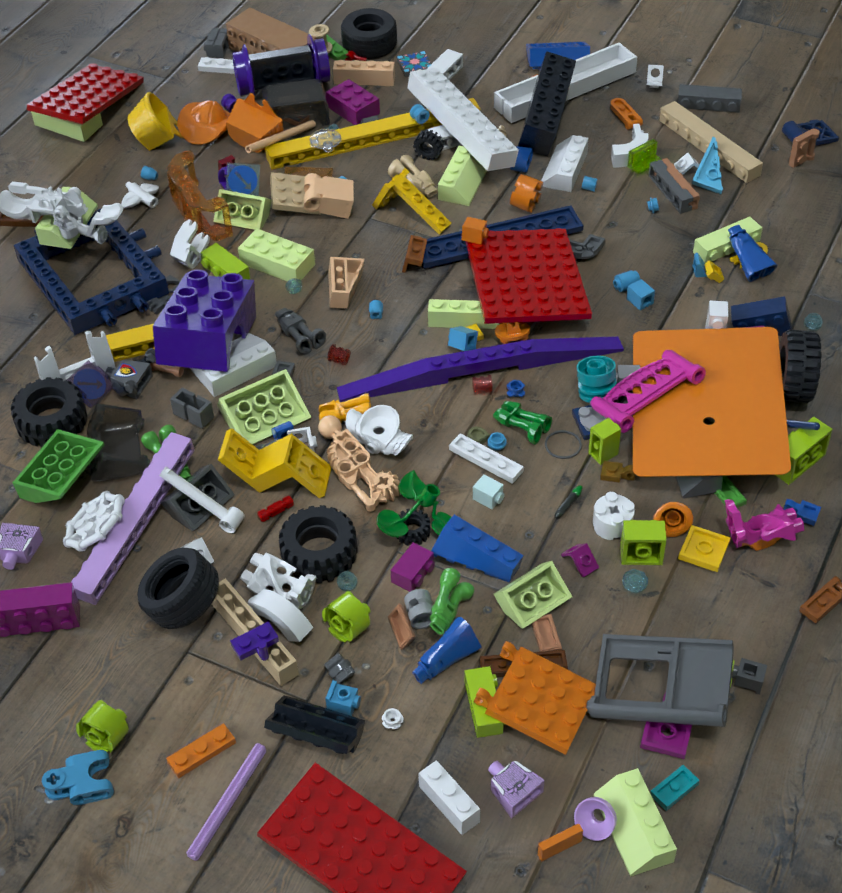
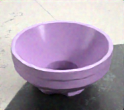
M590 797L584 799L578 804L574 812L575 825L580 824L583 829V836L590 840L600 841L606 839L615 829L617 818L614 808L602 798ZM595 809H601L605 813L604 821H598L594 817Z

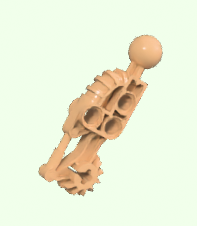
M332 415L324 416L319 422L318 430L324 438L333 439L331 446L327 450V459L330 462L331 468L337 474L339 482L357 493V496L366 505L367 511H374L379 502L387 503L388 500L394 501L395 497L400 494L398 488L400 482L397 474L392 475L391 471L384 473L383 470L376 473L371 468L369 452L348 429L341 431L342 424L340 420ZM362 478L370 487L371 498L357 486L358 479Z

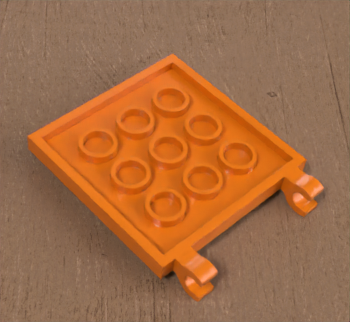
M506 641L500 656L512 661L508 671L493 697L486 689L479 688L473 702L487 708L485 714L566 755L588 710L586 709L587 701L595 694L596 684L523 647L517 650L512 643Z

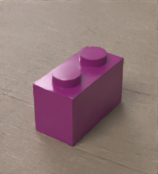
M412 543L390 570L391 583L409 592L415 590L416 587H420L426 574L432 572L435 566L434 552Z

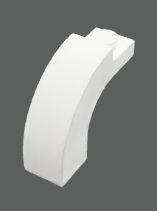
M633 124V141L627 144L612 145L611 160L613 168L631 166L641 161L646 155L648 133H644L641 130L640 124Z
M262 589L257 595L248 600V605L257 615L273 622L288 641L300 642L313 628L308 619L294 604L274 591Z

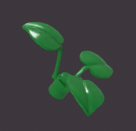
M413 470L401 479L398 488L405 498L414 499L418 502L403 518H400L392 510H382L377 516L376 521L379 529L388 536L399 538L406 535L409 529L404 521L408 519L419 505L426 508L433 506L432 518L434 520L431 526L438 535H440L444 526L451 519V516L444 512L436 514V508L439 503L436 499L440 495V489L434 484L425 485L419 479L415 470Z

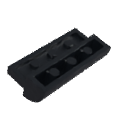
M283 695L275 703L274 712L265 720L264 728L276 734L291 736L298 741L303 740L312 743L316 747L331 749L338 754H348L349 752H355L363 733L365 720Z

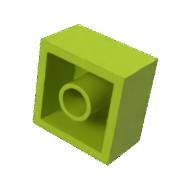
M623 520L620 544L622 565H663L666 547L665 521Z

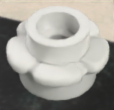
M388 709L382 716V724L387 729H398L401 723H403V716L397 709Z

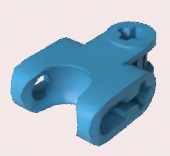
M96 750L70 756L65 760L66 767L48 770L42 777L46 796L51 800L70 797L71 804L82 805L111 798L114 794L113 785L108 779L96 780L92 778L96 772L106 769L109 765V754L105 750Z

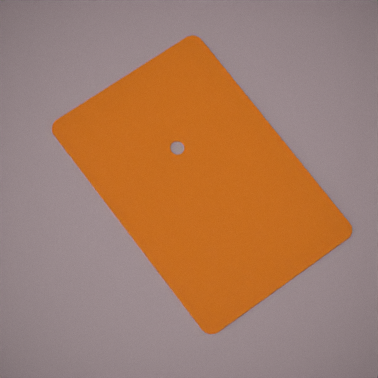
M775 328L638 331L633 335V365H640V368L662 359V354L665 350H673L694 365L699 364L706 370V375L699 384H693L685 379L633 414V473L639 477L783 475L791 470L778 331ZM667 367L656 372V374L663 375L671 374L670 369ZM649 377L646 381L642 382L644 384H657L655 377ZM634 387L633 393L642 394L641 387ZM705 418H713L715 422L712 425H707L703 420Z

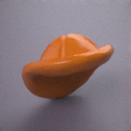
M216 101L192 102L180 111L177 121L178 130L189 143L198 145L208 144L227 130L226 121L230 113L224 110Z

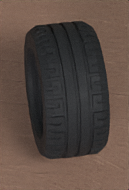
M182 547L171 550L158 558L142 577L137 592L138 604L142 611L162 628H183L196 621L211 606L218 592V572L203 555L193 548Z

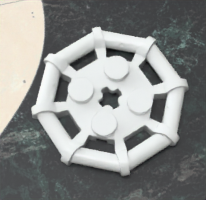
M104 491L95 499L87 503L84 502L82 508L65 525L67 530L66 536L63 539L64 546L67 548L72 547L82 552L90 545L100 540L104 541L108 532L123 517L121 512L122 505L125 502L124 497L121 494L114 495L109 491Z

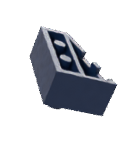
M785 296L731 306L733 328L772 327L778 331V336H782L789 329L792 330Z

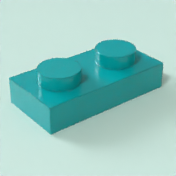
M682 765L653 788L650 794L667 811L698 786L700 780Z

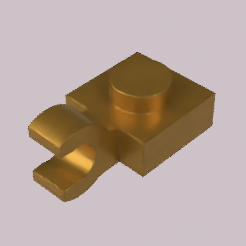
M603 462L601 480L619 483L621 478L630 481L635 480L633 465L623 467V463Z

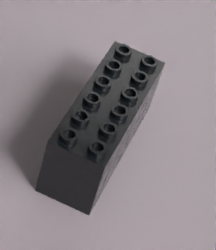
M546 51L537 76L518 146L533 148L534 153L548 157L557 134L576 60Z

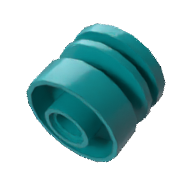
M590 356L578 362L576 366L579 397L583 401L590 403L596 396L603 398L617 385L616 364L611 358L606 356Z

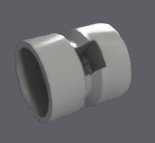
M416 589L409 592L404 597V603L411 626L416 629L430 627L433 602L429 591Z

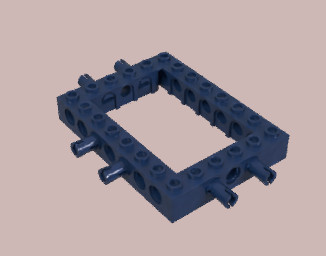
M98 209L94 212V214L87 223L88 226H90V223L97 212H100L101 209ZM117 220L109 225H104L108 232L105 242L109 243L112 251H115L119 259L124 261L127 269L133 272L135 278L80 303L46 261L70 249L39 244L36 230H34L36 236L23 240L13 246L19 263L73 334L77 335L104 322L111 327L110 321L115 325L117 323V316L135 308H138L140 312L147 311L149 309L147 301L169 294L166 277L151 261V259L162 255L160 248L156 245L143 251L136 243V241L147 237L143 228L128 233ZM80 234L72 248L80 247V245L95 239Z

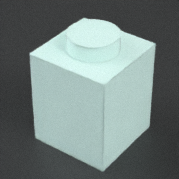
M483 475L473 486V500L490 509L500 504L504 498L503 484L486 475Z

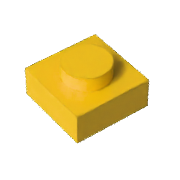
M710 260L704 264L706 275L710 280H715L718 283L724 280L720 267Z

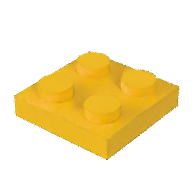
M692 525L678 559L718 572L731 538Z

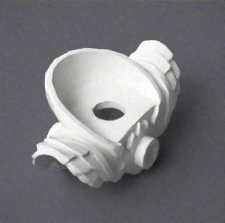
M377 405L369 408L364 414L352 408L346 415L345 424L347 429L361 444H365L366 450L371 454L382 452L386 455L391 453L396 456L405 449L410 440H413L412 434L401 432L399 429V414L391 406Z

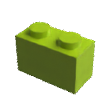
M608 417L590 428L588 453L600 465L619 454L620 426Z

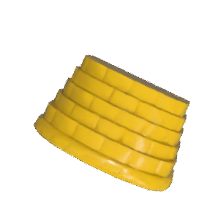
M147 92L127 117L133 135L149 151L173 139L174 135L183 138L174 126V124L177 126V121L170 113L168 107L151 92Z

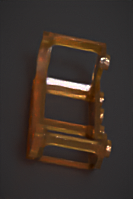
M188 150L175 154L166 168L171 197L185 221L191 219L192 224L194 221L198 224L194 235L196 236L203 232L205 236L212 237L214 241H220L233 236L229 206L225 199L214 197L206 200L197 187L199 182L195 173V157L193 152ZM186 164H187L189 174H188V172L186 171V169L184 168L183 165H186ZM201 210L207 212L222 210L225 227H220L219 224L210 226Z

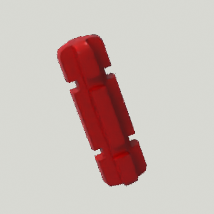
M288 495L282 498V501L278 500L267 506L266 510L263 508L258 511V518L261 522L269 519V516L273 517L283 512L285 508L292 507L294 501Z

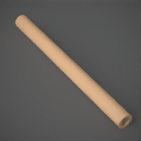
M310 120L247 145L245 147L246 152L252 153L316 127V122Z

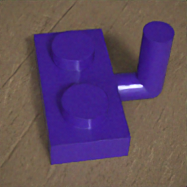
M268 621L230 640V643L240 661L255 653L259 655L261 660L266 661L269 658L267 647L279 642V637Z

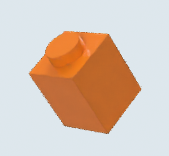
M467 217L462 226L461 240L482 244L484 238L487 239L489 234L487 221Z

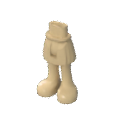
M403 155L400 161L395 159L388 168V175L393 178L395 175H399L406 168L414 174L409 173L407 179L424 196L426 195L430 198L438 193V189L435 188V184L432 182L429 174L424 170L420 172L414 165L411 156Z

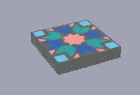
M425 51L397 56V62L405 77L410 76L411 71L426 70L432 64Z

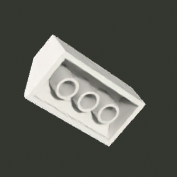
M572 135L556 146L541 180L544 182L543 187L572 192L587 155L588 138Z

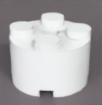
M608 492L605 496L599 498L594 505V530L604 539L613 540V538L619 537L621 539L623 520L634 519V503L615 492Z

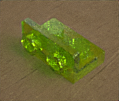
M651 139L630 150L628 167L637 174H640L649 169L651 162L662 160L656 155L658 142L655 139Z

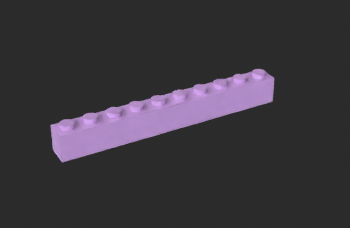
M171 432L164 439L158 453L154 454L152 462L148 468H145L141 479L134 485L129 497L125 499L122 506L121 514L123 517L121 521L113 526L104 541L100 540L94 546L88 560L82 564L80 572L71 581L78 599L93 605L98 603L161 504L160 502L163 501L172 487V484L159 476L160 473L167 466L179 476L195 451L191 438Z

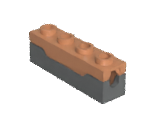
M668 158L650 163L648 176L680 214L698 209V202L700 200L698 192L692 188L691 184L686 181L682 173L675 168Z

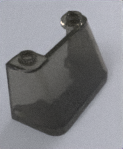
M96 404L88 424L87 438L102 441L105 445L90 462L92 481L103 482L141 475L145 468H148L150 459H148L147 455H141L138 435L140 429L144 427V418H142L141 410Z

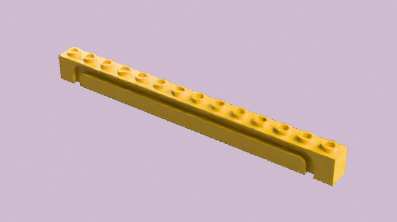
M468 99L480 111V107L475 99ZM430 111L429 119L423 124L417 123L410 116V113L272 144L265 147L266 158L271 170L284 167L285 163L295 165L418 136L422 130L425 131V129L442 124Z

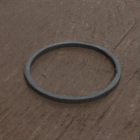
M555 431L548 435L545 440L547 452L559 459L572 458L581 450L580 438L570 431ZM567 433L573 435L579 441L580 446L578 451L570 456H558L548 449L547 441L555 434Z

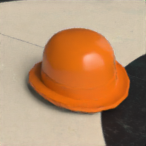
M669 502L657 509L653 520L665 521L666 537H677L690 529L693 524V514L686 505L679 502Z

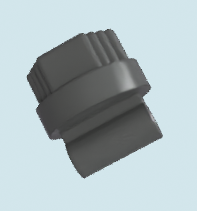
M339 652L324 664L329 671L328 675L337 681V684L343 683L355 673L349 660H345Z

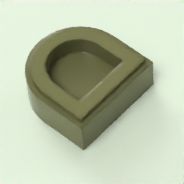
M472 427L468 430L467 437L483 444L488 441L490 434L481 427Z

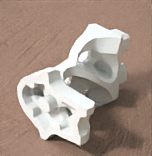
M265 553V555L253 554L250 563L257 567L256 571L252 573L245 570L240 577L252 593L257 595L262 589L272 586L274 592L289 600L299 610L308 603L314 590L316 576L308 574L305 577L301 575L299 579L294 578L291 575L297 569L269 553ZM283 567L286 569V573H278L277 568ZM283 584H289L291 590L284 592L282 589Z

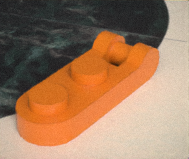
M614 98L611 100L610 109L625 124L627 130L633 129V124L643 125L642 118L624 99Z

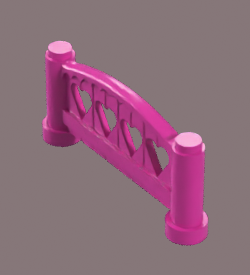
M665 350L662 354V359L631 373L615 385L605 397H594L590 405L592 409L606 419L609 417L614 423H617L621 428V432L625 433L633 426V414L685 379L693 384H699L704 379L706 370L699 364L694 365L673 350ZM665 367L669 368L671 373L670 375L656 374V372L661 371ZM649 377H655L657 384H644L642 382L646 381ZM636 386L641 387L642 394L628 393L629 390H633ZM620 396H626L628 403H614L613 401L618 400Z

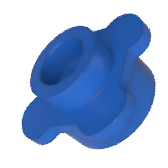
M512 380L507 384V395L509 397H523L525 395L523 389L525 384L520 380Z

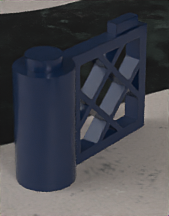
M810 120L800 124L788 121L782 128V133L792 143L794 138L811 129H818L820 131L815 145L838 142L839 137L823 120Z

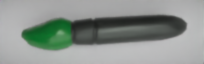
M576 486L572 490V493L555 512V518H560L568 510L576 498L580 496L583 486Z

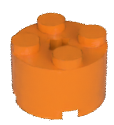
M521 174L515 183V191H512L510 205L532 213L535 208L534 203H538L541 198L539 191H541L544 182Z

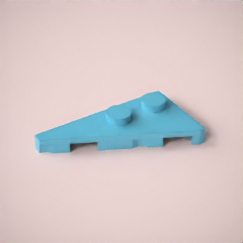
M712 137L692 180V184L722 194L723 186L721 184L718 145L716 138Z

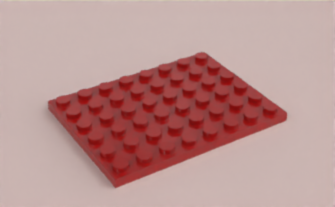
M566 229L489 231L487 239L484 238L482 244L465 241L484 324L592 318L591 308Z

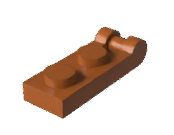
M837 576L833 577L802 604L799 611L815 624L819 622L842 601V580Z

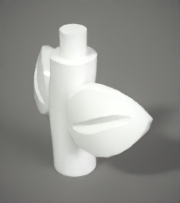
M135 182L126 183L129 193L122 200L121 205L123 209L134 207L140 202L150 208L157 206L158 199L153 194L159 190V186L143 183L141 186Z

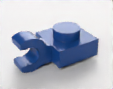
M791 499L786 500L783 510L793 508L796 511L797 518H801L804 523L812 526L815 525L821 507L804 500L799 504Z

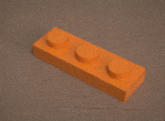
M223 723L170 755L166 760L179 779L236 744V740Z

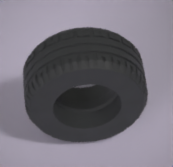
M364 8L351 12L344 18L341 24V37L344 49L348 52L353 51L357 56L367 59L387 55L397 44L396 20L388 12L376 8Z

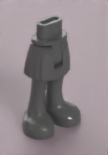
M283 308L275 313L285 335L288 337L292 336L296 340V348L299 352L308 354L312 351V346L318 349L325 342L326 333L323 329L317 328L312 332L307 327L306 320L292 310Z

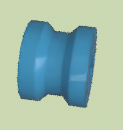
M421 104L414 105L410 110V116L419 124H423L429 119V111L424 109Z

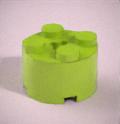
M347 591L323 609L322 618L324 623L328 621L331 626L328 630L335 638L341 642H346L347 640L350 642L369 627V614L371 610L366 603H361L350 591Z
M98 700L76 724V731L80 738L84 736L88 740L85 744L94 751L105 750L111 753L129 731L125 720L127 716L122 710H115L104 701Z

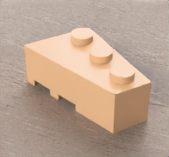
M330 257L328 270L330 308H348L362 276L365 259Z

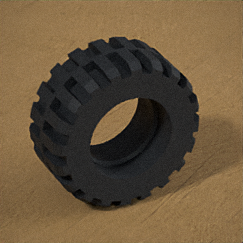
M789 329L781 337L779 350L785 401L809 403L816 395L820 378L822 352L821 339L819 334L814 331Z
M47 377L44 380L37 379L34 383L26 384L24 389L21 388L18 391V395H15L12 400L11 415L18 435L25 442L37 447L38 445L43 447L57 429L73 434L80 433L87 421V411L82 393L75 384L66 379L64 381L62 378L57 377L56 379ZM49 409H60L51 415L38 416Z
M320 505V507L309 506L305 510L302 508L297 511V514L293 513L289 516L288 521L286 520L283 523L282 529L279 531L281 559L297 569L293 573L297 579L301 575L305 577L310 574L317 577L316 583H322V581L326 580L328 582L333 581L335 577L340 578L343 576L344 571H349L357 558V538L353 522L342 511L338 512L336 508H326L325 505ZM315 538H327L334 541L330 547L323 550H309L302 547L307 541Z

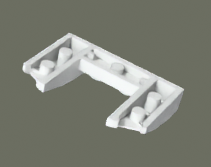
M86 331L85 335L91 357L60 370L51 347L47 346L45 351L48 355L41 361L36 356L34 357L40 379L44 380L47 377L56 379L57 377L62 378L63 381L66 379L73 384L74 376L84 369L94 370L102 377H106V369L108 367H116L104 331H101V337H92L91 331Z

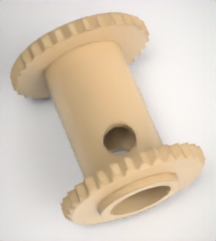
M324 24L314 25L310 28L309 34L316 37V39L323 38L327 53L331 52L333 46L330 42H327L326 35L329 33V27Z

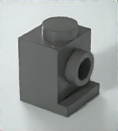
M741 658L740 665H735L732 678L736 679L734 685L754 690L756 694L760 695L767 665Z

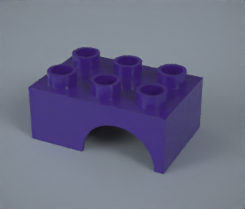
M192 270L185 274L153 324L156 364L228 372L230 369V349L233 334H241L242 338H246L256 319L254 280L243 279L237 273H228L222 277L208 276V273L204 270Z

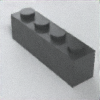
M679 85L678 103L686 109L740 113L742 89Z

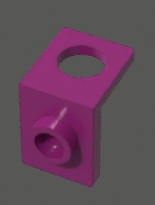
M587 543L577 544L561 553L562 557H572L581 577H585L599 568Z

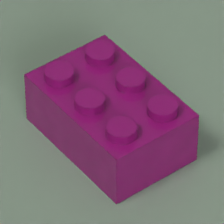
M350 79L326 91L327 107L353 125L360 124V121L364 118L380 114L379 98Z

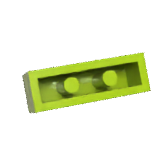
M214 243L200 252L202 266L210 270L215 276L222 277L228 273H237L243 279L250 280L249 266L218 243Z
M490 666L464 670V682L477 738L503 734V725L506 724L485 714L487 708L473 702L479 688L486 689L492 697L496 693L495 687H498L496 674H492Z

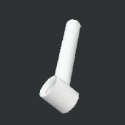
M167 466L160 473L159 476L221 519L219 525L225 532L234 533L245 518L244 513L240 509L230 507L227 510L184 478L178 476Z

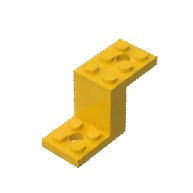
M231 428L226 431L218 457L219 462L259 493L293 477L310 492L321 498L325 496L331 472L330 464L292 433L259 450Z

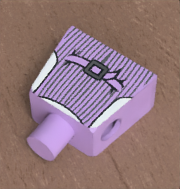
M2 523L0 530V559L3 561L2 565L4 568L12 570L16 563L26 564L30 562L43 541L39 527Z
M495 761L488 769L494 776L491 779V791L511 818L543 793L544 780L517 761H512L506 767Z

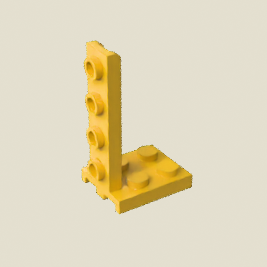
M406 168L399 175H395L388 184H384L372 204L376 210L380 206H386L391 197L394 199L399 195L438 234H441L452 224L407 179L410 172Z

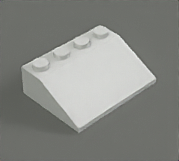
M248 333L246 338L240 337L232 341L230 369L228 372L190 369L209 392L216 397L274 368L276 354L275 350L266 340Z

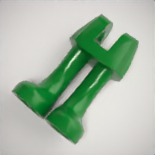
M505 401L501 408L494 412V419L506 427L515 426L524 429L528 433V441L536 445L542 436V432L547 433L550 430L552 417L546 414L525 411L521 409V403Z

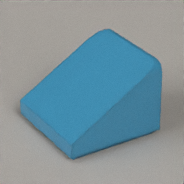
M698 253L694 254L695 277H707L705 263Z

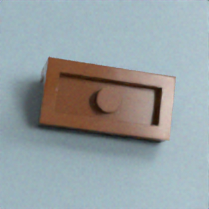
M410 236L402 269L403 273L406 272L408 263L417 266L422 265L427 243L426 238Z

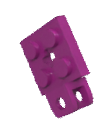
M646 722L640 748L685 759L692 725ZM669 728L672 735L666 736L661 731Z

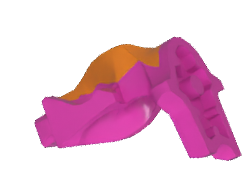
M730 499L725 500L726 523L736 548L749 546L756 551L774 545L781 538L795 541V534L804 531L803 520L797 518L796 511L793 508L783 510L780 504H778L769 514L752 516L748 522H743L741 513L735 506L734 501Z

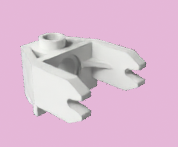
M188 219L176 234L170 255L177 262L193 269L201 261L200 252L206 249L210 242V237L208 235L204 237L205 234L201 232L189 244L197 231L198 224L195 221L192 224V220Z

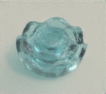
M631 569L625 572L622 584L627 591L639 593L647 587L648 577L643 571Z

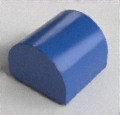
M290 421L273 427L271 431L274 440L286 437L288 435L287 431L293 430L294 427Z

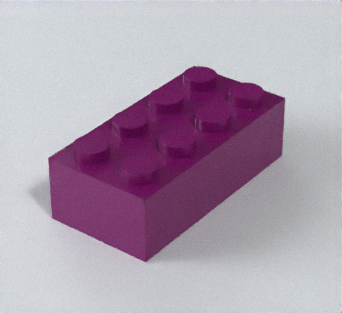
M72 582L0 591L1 637L80 627V604Z

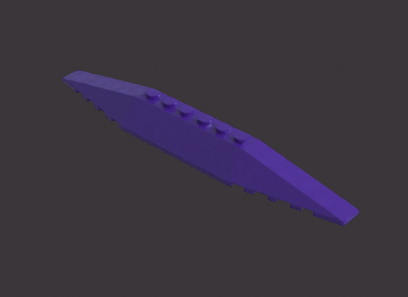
M618 336L529 339L422 358L337 387V393L340 402H345L369 393L370 397L447 384L448 378L512 366H517L519 370L584 359L590 356L623 352L624 348Z

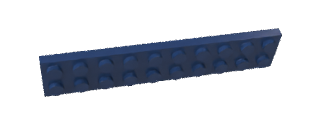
M571 205L487 225L489 231L561 228L566 229L567 235L583 231L584 227ZM462 231L427 239L422 262L423 268L469 258L466 242L461 240Z

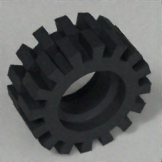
M422 130L413 143L414 151L419 152L417 155H422L423 159L427 157V160L437 159L444 147V140H441V135L437 136L438 133L435 132L434 134L433 130ZM425 142H427V143H429L430 145H432V147L427 146V145L425 144Z
M410 508L406 509V513L401 511L400 518H403L410 511ZM416 509L404 523L407 526L415 524L420 526V528L408 530L406 535L397 539H399L400 543L405 541L407 546L409 543L421 545L422 540L426 542L427 537L429 538L431 533L428 514H423V510L417 512Z

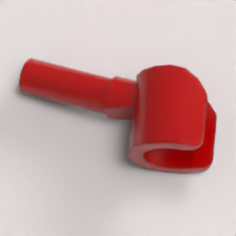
M349 51L345 58L346 61H352L353 59L367 61V58L359 57L353 51Z

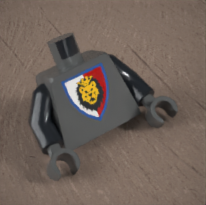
M148 349L145 356L140 360H122L116 368L108 367L106 369L105 376L110 378L112 388L119 397L126 395L133 399H138L153 377L150 363H154L156 360L155 349Z

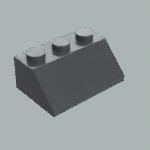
M212 464L201 467L186 480L222 506L235 495ZM175 489L160 502L173 519L191 531L197 529L212 515L211 512L178 489Z
M675 476L683 498L715 493L717 490L722 491L723 476Z

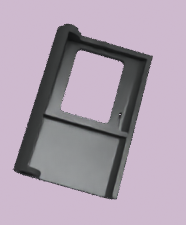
M603 634L595 694L587 701V713H590L592 718L725 727L734 655L733 640ZM613 659L669 662L665 700L663 702L607 699L606 694L611 661Z

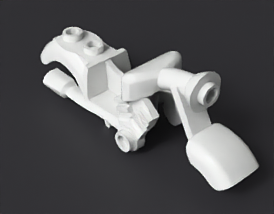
M12 182L8 186L9 191L4 190L0 193L1 213L13 219L32 220L33 223H36L42 215H52L54 217V225L59 227L61 235L67 240L74 238L79 233L94 238L99 244H103L108 236L104 225L115 222L123 211V206L120 203L104 205L101 211L95 214L90 226L83 224L82 215L87 212L88 207L83 204L81 191L77 187L70 188L68 192H62V189L59 187L57 191H53L51 186L45 189L29 186L27 183ZM13 193H31L35 195L30 199H22Z

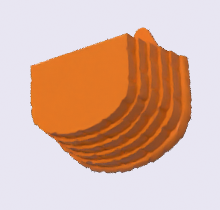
M252 93L245 100L240 98L236 100L232 112L226 121L229 136L244 148L247 145L284 131L282 119L274 113L268 101L263 100V106H260L256 103L255 96ZM265 147L254 152L260 153Z

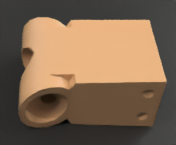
M314 173L307 174L304 178V209L308 212L319 210L322 214L349 219L354 202L353 180L327 176L321 178Z

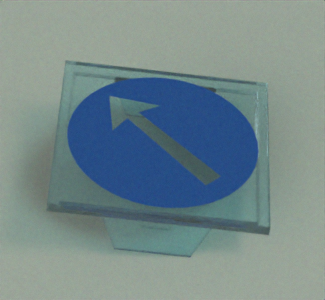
M227 163L226 190L259 196L260 165Z

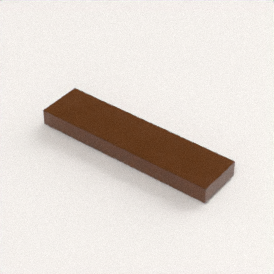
M565 650L533 652L568 670ZM500 655L480 656V668L490 666L492 674H496V677H504L512 663L511 660L504 659Z

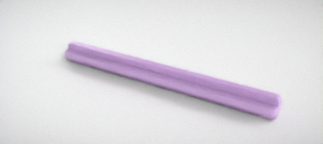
M257 743L252 748L188 849L187 856L190 859L197 861L266 753L265 746Z

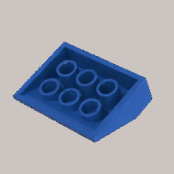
M586 42L526 44L528 63L532 69H540L546 51L576 60L590 54V45Z

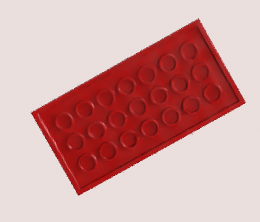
M91 63L49 91L41 94L38 98L33 99V101L27 104V110L84 124L144 83V77L138 76L136 73H126L123 70H113L110 67H101Z
M316 762L257 832L259 838L333 893H453L467 873L461 866Z

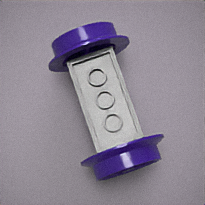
M308 34V45L249 55L246 45L243 44L241 51L232 52L239 95L243 96L252 93L255 96V90L314 81L316 89L319 90L321 83L330 82L331 78L329 58L324 39L314 40Z

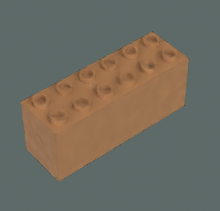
M248 8L226 23L229 49L235 52L241 51L243 44L246 45L248 55L308 45V33L252 8Z

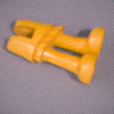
M369 393L345 402L332 400L331 402L319 405V421L324 416L332 415L337 417L341 423L342 421L346 422V415L352 408L364 414L365 411L371 408Z

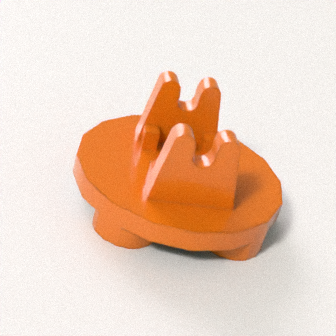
M526 322L501 323L495 328V336L504 344L516 340L523 341L529 338L530 326Z

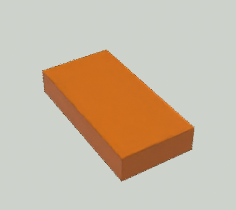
M576 824L540 842L537 855L541 862L582 842L583 829L580 824Z

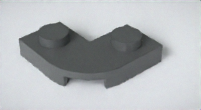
M591 234L583 243L569 239L574 257L577 259L592 258L605 245V238Z

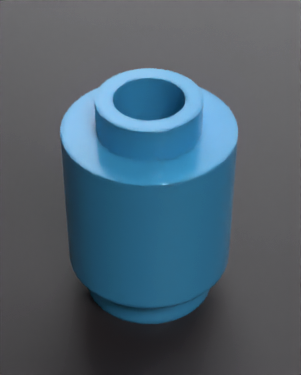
M630 270L616 275L613 285L616 290L622 292L627 290L630 284L639 281L640 276L637 271Z

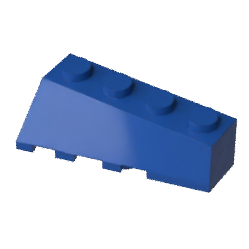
M455 514L444 526L431 550L434 552V557L438 555L447 558L446 561L464 564L466 568L484 571L486 575L510 582L520 569L524 556Z

